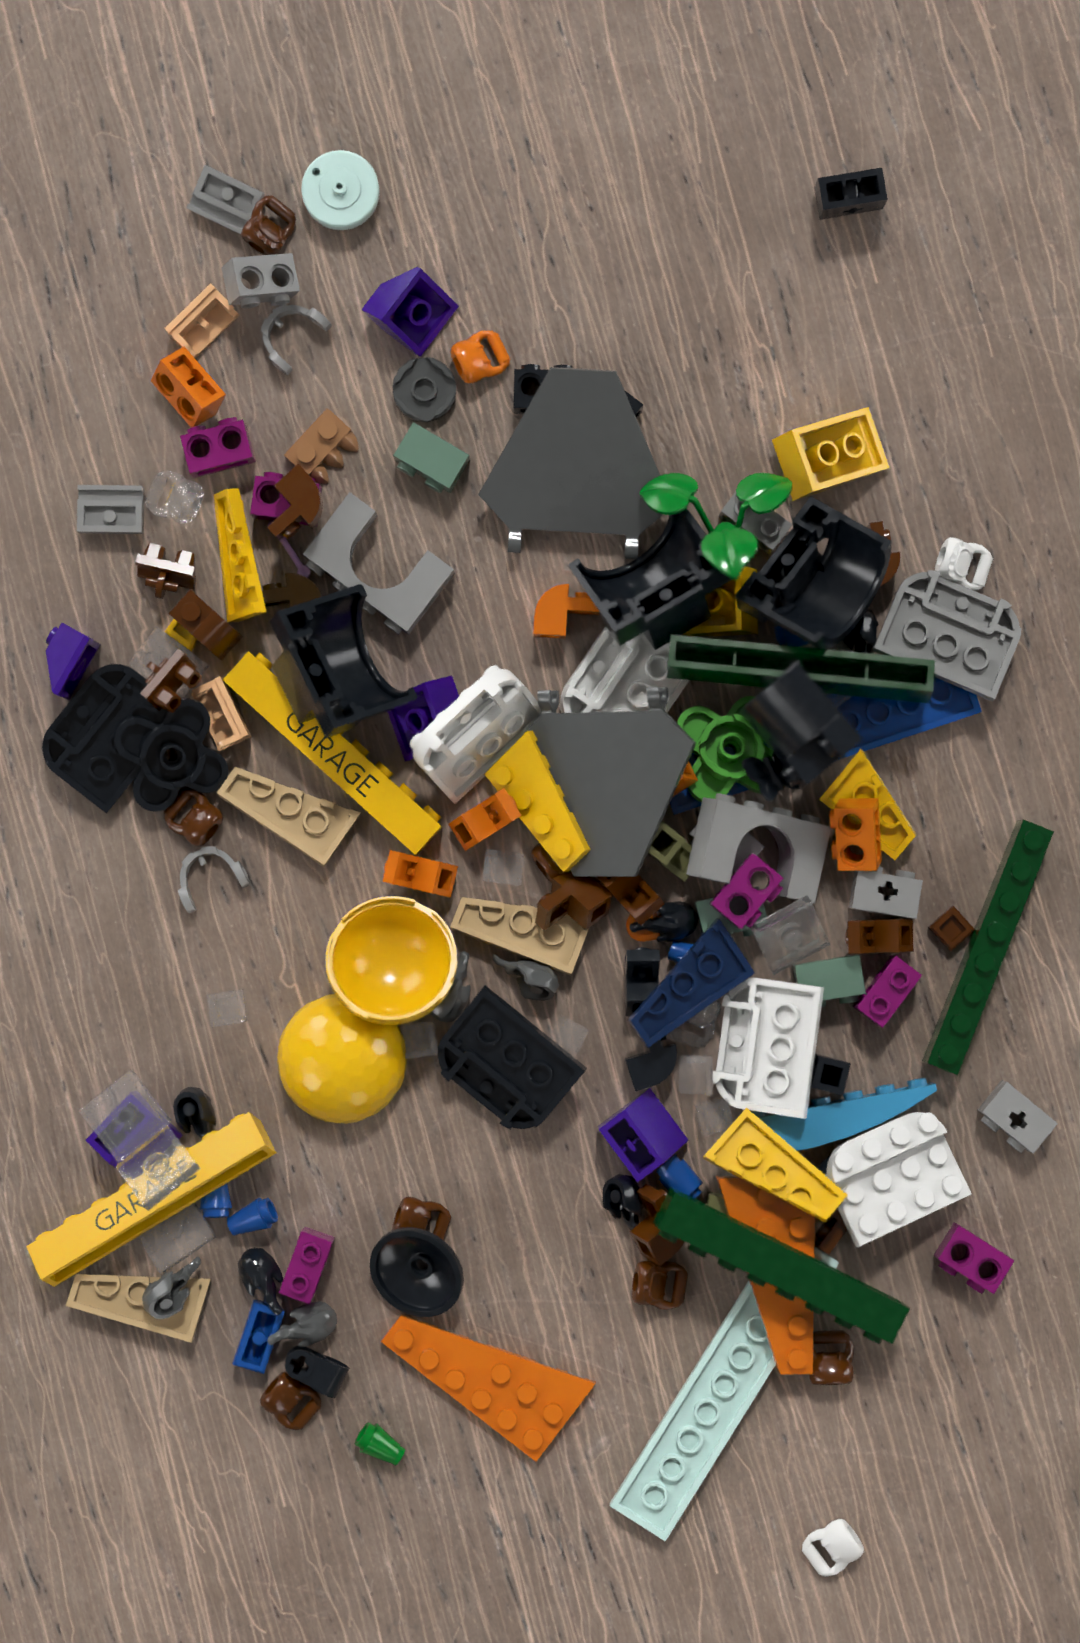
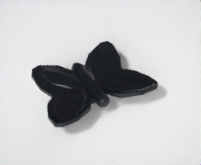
M774 752L772 753L771 760L770 757H765L763 760L748 757L743 759L742 762L745 773L752 781L758 783L761 794L769 802L773 801L778 795V790L783 791L785 786L790 789H802L797 785L791 787L780 774V771L783 769L779 765L781 760Z

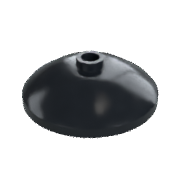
M398 1228L385 1234L372 1250L370 1273L373 1283L382 1297L396 1309L417 1317H433L448 1311L460 1297L464 1285L461 1263L452 1248L435 1234L419 1228Z

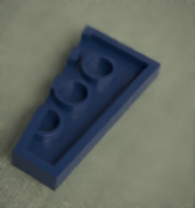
M717 918L629 1017L628 1021L646 1047L649 1048L755 974L720 919Z

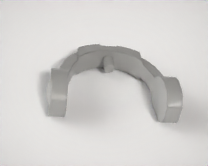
M280 305L272 310L271 315L267 319L265 318L262 324L263 342L270 353L268 358L278 370L287 376L293 369L272 347L270 338L274 324L279 328L284 325L279 320L280 318L289 314H300L310 319L323 330L328 331L332 324L322 313L314 308L308 310L297 305Z
M215 846L201 847L200 850L189 853L182 861L183 865L180 871L181 888L178 889L180 900L186 911L190 914L197 910L188 887L187 879L190 867L196 860H199L200 865L203 866L207 864L203 856L216 855L223 858L230 865L241 887L245 888L251 884L247 872L240 861L235 862L227 853L217 849Z

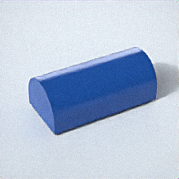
M253 1300L232 1362L233 1365L258 1373H265L274 1346L268 1343V1337L279 1331L285 1313L283 1308L281 1314L275 1315L264 1301Z

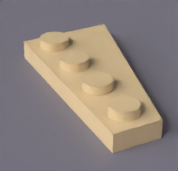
M234 767L217 791V796L323 867L326 866L361 815V812L353 809L349 810L336 805L334 802L323 798L319 799L292 787H286L271 779L238 767Z
M465 897L461 898L450 926L451 930L536 963L546 965L570 976L589 928L584 930L568 914L546 930H543L535 923L538 908L534 906H519Z
M76 1274L66 1306L192 1343L212 1279L190 1278L187 1284L180 1289L189 1288L190 1291L183 1309L166 1319H156L145 1311L142 1296L149 1283H153L161 1277Z

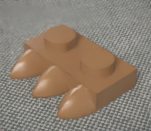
M327 408L290 447L284 456L294 466L299 464L311 478H315L316 483L328 484V473L322 463L335 468H343V457L337 447L350 452H358L359 445L352 430Z

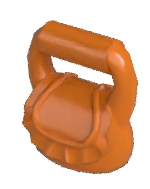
M492 330L479 331L467 340L454 344L450 351L456 370L465 383H476L484 377L499 375L509 366L511 360L499 334ZM484 338L487 339L499 366H491V360L488 359L483 349L484 346L480 343Z

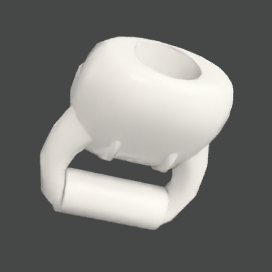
M951 537L945 540L940 549L935 571L941 573L940 577L973 591L979 590L985 586L993 558L991 553L982 545L966 543L958 538ZM980 553L981 556L972 583L966 580V575H968L967 572L973 559V554Z
M837 1519L830 1522L825 1528L810 1533L802 1543V1552L818 1574L827 1577L837 1575L850 1562L860 1558L864 1553V1547L852 1527L844 1519ZM820 1540L822 1547L827 1550L832 1557L831 1559L836 1562L832 1568L829 1567L812 1542Z

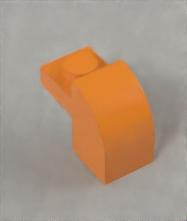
M569 584L554 586L541 596L536 605L533 637L566 639L567 613L600 615V612L586 592H575V597H568Z
M503 788L454 819L448 825L463 849L467 851L522 815L517 809L515 800Z
M390 850L385 863L382 882L451 898L458 866Z

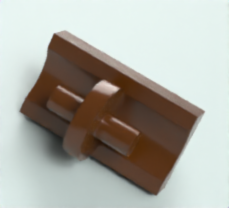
M149 543L143 555H137L135 561L137 577L146 579L145 586L156 588V598L163 599L166 591L177 593L179 587L194 590L196 575L194 567L195 557L192 552L178 551L175 562L164 560L166 554L164 547Z
M177 649L169 659L165 657L159 666L151 661L146 665L152 674L145 681L147 686L140 694L159 712L161 709H165L174 713L182 700L176 694V691L182 684L190 689L195 688L202 680V676L196 670L197 666L187 655Z

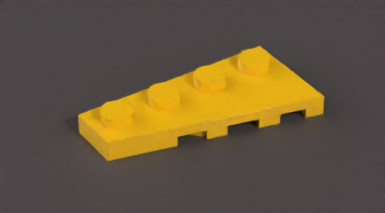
M233 488L214 494L227 622H240L266 613V607L244 514V504L239 488Z
M526 731L484 775L497 791L505 788L508 795L517 804V809L522 815L519 818L563 872H567L591 849L573 812L568 810L563 799L564 793L560 785H556L549 770L550 765L546 756L541 754L536 742L538 740L534 732Z
M748 1108L740 1114L703 1156L704 1160L824 1222L848 1196Z

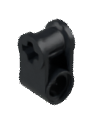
M295 1346L290 1349L285 1361V1370L290 1377L330 1398L336 1397L350 1369L341 1361L323 1355L307 1346ZM300 1355L306 1357L305 1364L308 1366L302 1365L300 1369H296L294 1367L295 1361L292 1358L298 1359Z

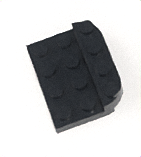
M115 663L102 666L90 675L47 729L42 743L43 756L50 770L106 814L135 779L140 769V765L127 760L117 751L114 743V733L121 721L132 716H141L159 724L167 712L165 709H161L159 712L140 694L147 686L145 683L146 678L127 665Z
M486 985L443 1036L437 1047L442 1076L448 1082L452 1079L501 1119L499 1124L510 1130L511 1128L527 1129L539 1126L587 1069V1067Z

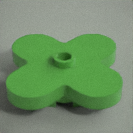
M746 696L736 701L726 716L721 717L703 706L690 707L680 715L677 724L696 742L692 753L697 755L698 759L692 766V769L698 781L690 785L688 790L697 801L702 802L703 798L715 799L716 793L727 795L735 783H740L752 792L761 794L758 783L748 777L742 765L743 759L748 757L761 760L765 757H770V760L772 759L773 751L764 745L763 739L740 713L741 708L755 696ZM727 746L732 747L735 750V755L727 754L724 748Z

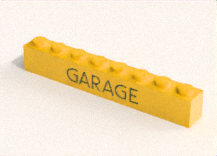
M248 651L223 678V681L417 856L441 830L442 826L438 821L442 817L429 805L422 809L413 801L418 795L404 783L398 787L389 778L393 773L380 761L376 765L366 758L369 751L356 739L352 743L348 742L342 736L344 732L325 738L316 718L299 724L277 676L270 671L273 664L260 652L254 656Z
M250 1112L235 1116L231 1119L230 1124L218 1131L207 1133L199 1143L179 1150L175 1153L174 1158L164 1164L152 1166L144 1176L121 1185L116 1193L94 1201L91 1204V1208L81 1214L69 1216L63 1221L61 1226L38 1235L35 1241L26 1246L40 1280L55 1287L276 1154L261 1120Z

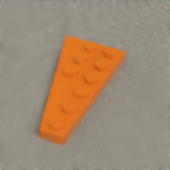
M716 1176L729 1216L814 1258V1216L737 1176ZM749 1280L778 1372L780 1374H813L814 1312L804 1307L806 1301L796 1296L793 1301H790L775 1292L777 1287L767 1282L762 1287Z
M403 1314L399 1316L381 1340L385 1346L535 1462H537L596 1384V1381L569 1374L567 1371L546 1366L527 1357L489 1344L477 1342L469 1337L454 1334Z

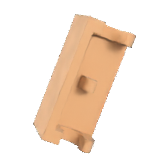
M210 283L164 329L181 348L185 346L192 356L196 358L239 314L232 305H229L228 300Z
M221 676L192 690L193 693L191 695L193 699L200 701L209 712V731L219 752L252 737L227 684Z

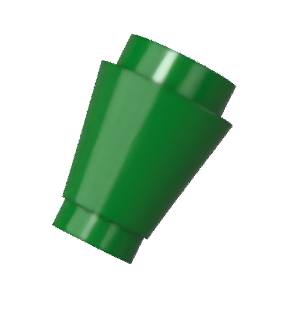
M367 1422L355 1440V1445L360 1448L361 1453L391 1463L394 1466L400 1462L405 1453V1448L400 1446L377 1423L373 1425Z

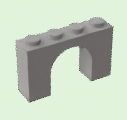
M349 492L303 553L304 557L309 560L306 566L320 577L326 573L333 578L334 582L331 585L339 591L355 585H363L367 596L362 608L371 615H374L376 611L386 618L384 624L398 635L402 630L409 635L455 574L454 569L427 550L409 576L399 585L387 589H377L364 584L354 573L352 566L353 551L378 515L375 510Z
M716 793L715 799H702L686 875L730 884L735 856L741 839L753 828L763 826L772 833L779 849V861L776 872L783 877V880L779 883L783 889L777 896L815 903L831 831L830 826L819 824L820 818L801 814L800 819L791 817L792 811L773 807L772 812L764 811V804L745 800L744 805L736 804V797Z

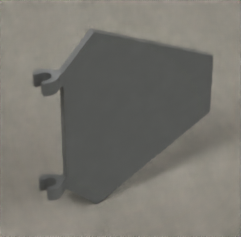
M550 367L478 494L508 526V552L521 553L523 529L618 534L626 536L624 559L637 560L639 535L663 515L651 510L639 493L649 481L661 475L617 371Z
M647 687L646 695L650 710L630 712L556 713L559 705V691L539 690L537 693L541 715L527 731L534 732L538 740L536 742L541 754L545 755L548 760L552 777L556 785H560L564 793L563 799L568 810L573 812L591 849L571 869L573 876L634 877L640 871L696 745V742L665 711L668 702L667 687Z

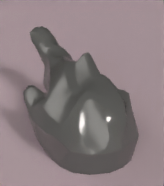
M463 951L460 953L453 985L445 999L431 1012L432 1016L439 1021L453 1022L463 1012L469 1000L471 987L470 985L462 986V979L467 976L468 952Z
M493 954V961L503 967L507 974L521 976L516 980L521 995L525 999L545 1001L553 998L559 983L556 973L550 967L539 965L532 960L509 962Z
M196 1257L177 1273L173 1274V1271L165 1272L160 1279L149 1283L142 1296L143 1306L147 1313L156 1319H166L183 1309L190 1291L189 1288L180 1289L187 1284L191 1275L200 1266V1257Z
M322 1301L297 1307L289 1314V1316L297 1319L296 1322L291 1325H282L279 1331L268 1337V1343L272 1346L283 1339L305 1338L299 1343V1347L315 1344L327 1338L335 1330L337 1314L334 1309Z

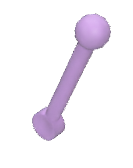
M283 537L280 542L298 568V574L308 578L310 576V569L307 566H303L287 539Z

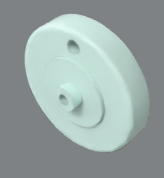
M337 150L319 156L309 165L302 180V198L308 213L316 222L329 229L349 230L360 226L371 217L379 201L380 189L374 169L367 160L350 151Z

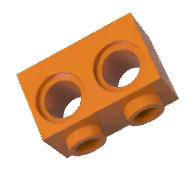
M185 346L161 359L151 379L154 386L191 428L216 415L226 396L225 392Z
M840 798L834 809L830 810L829 818L830 828L835 829L836 840L832 841L831 852L832 859L837 860L838 871H877L882 862L879 798ZM847 814L857 815L861 820V824L851 823L847 818ZM856 845L860 847L863 854H853L849 846Z

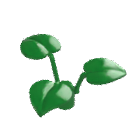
M669 473L649 481L640 490L639 495L651 510L663 515H673L684 511L688 507L689 502L695 506L708 531V534L701 543L704 557L717 570L734 580H737L744 567L756 554L758 548L756 537L751 532L742 529L746 510L750 507L756 514L772 512L786 501L792 491V481L786 477L770 473L749 475L741 480L736 488L737 498L744 502L740 506L736 525L723 522L714 529L699 500L693 496L698 490V484L692 477L681 473Z

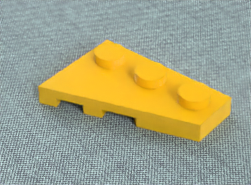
M860 748L821 795L819 800L830 809H834L840 798H879L882 851L896 860L915 838L916 833ZM847 814V818L851 823L861 824V820L857 815Z

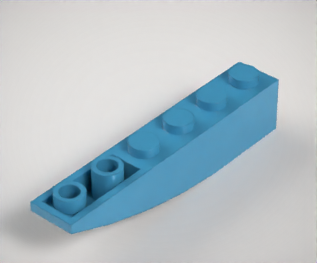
M918 1078L907 1081L908 1087L895 1089L894 1084L875 1087L876 1093L863 1095L862 1090L845 1092L843 1095L844 1099L831 1101L830 1096L811 1099L812 1105H808L807 1118L805 1119L750 1111L798 1151L838 1141L877 1126L937 1091V1087L933 1082L927 1083L926 1078Z

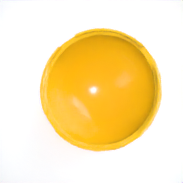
M380 897L359 904L342 918L331 934L326 949V974L328 982L338 1000L354 1015L365 1021L380 1025H402L430 1014L447 996L457 971V948L452 933L445 921L434 910L405 897Z
M330 994L307 1003L294 1014L280 1037L277 1064L285 1091L299 1108L312 1117L325 1122L348 1124L377 1114L391 1102L400 1089L405 1077L407 1052L405 1039L398 1025H380L365 1021L348 1010L335 994Z

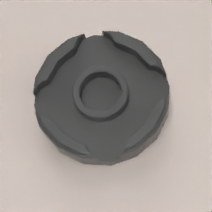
M426 357L409 360L399 368L393 379V396L396 406L405 416L414 421L431 422L438 420L450 411L456 400L457 386L453 373L444 363L435 358Z

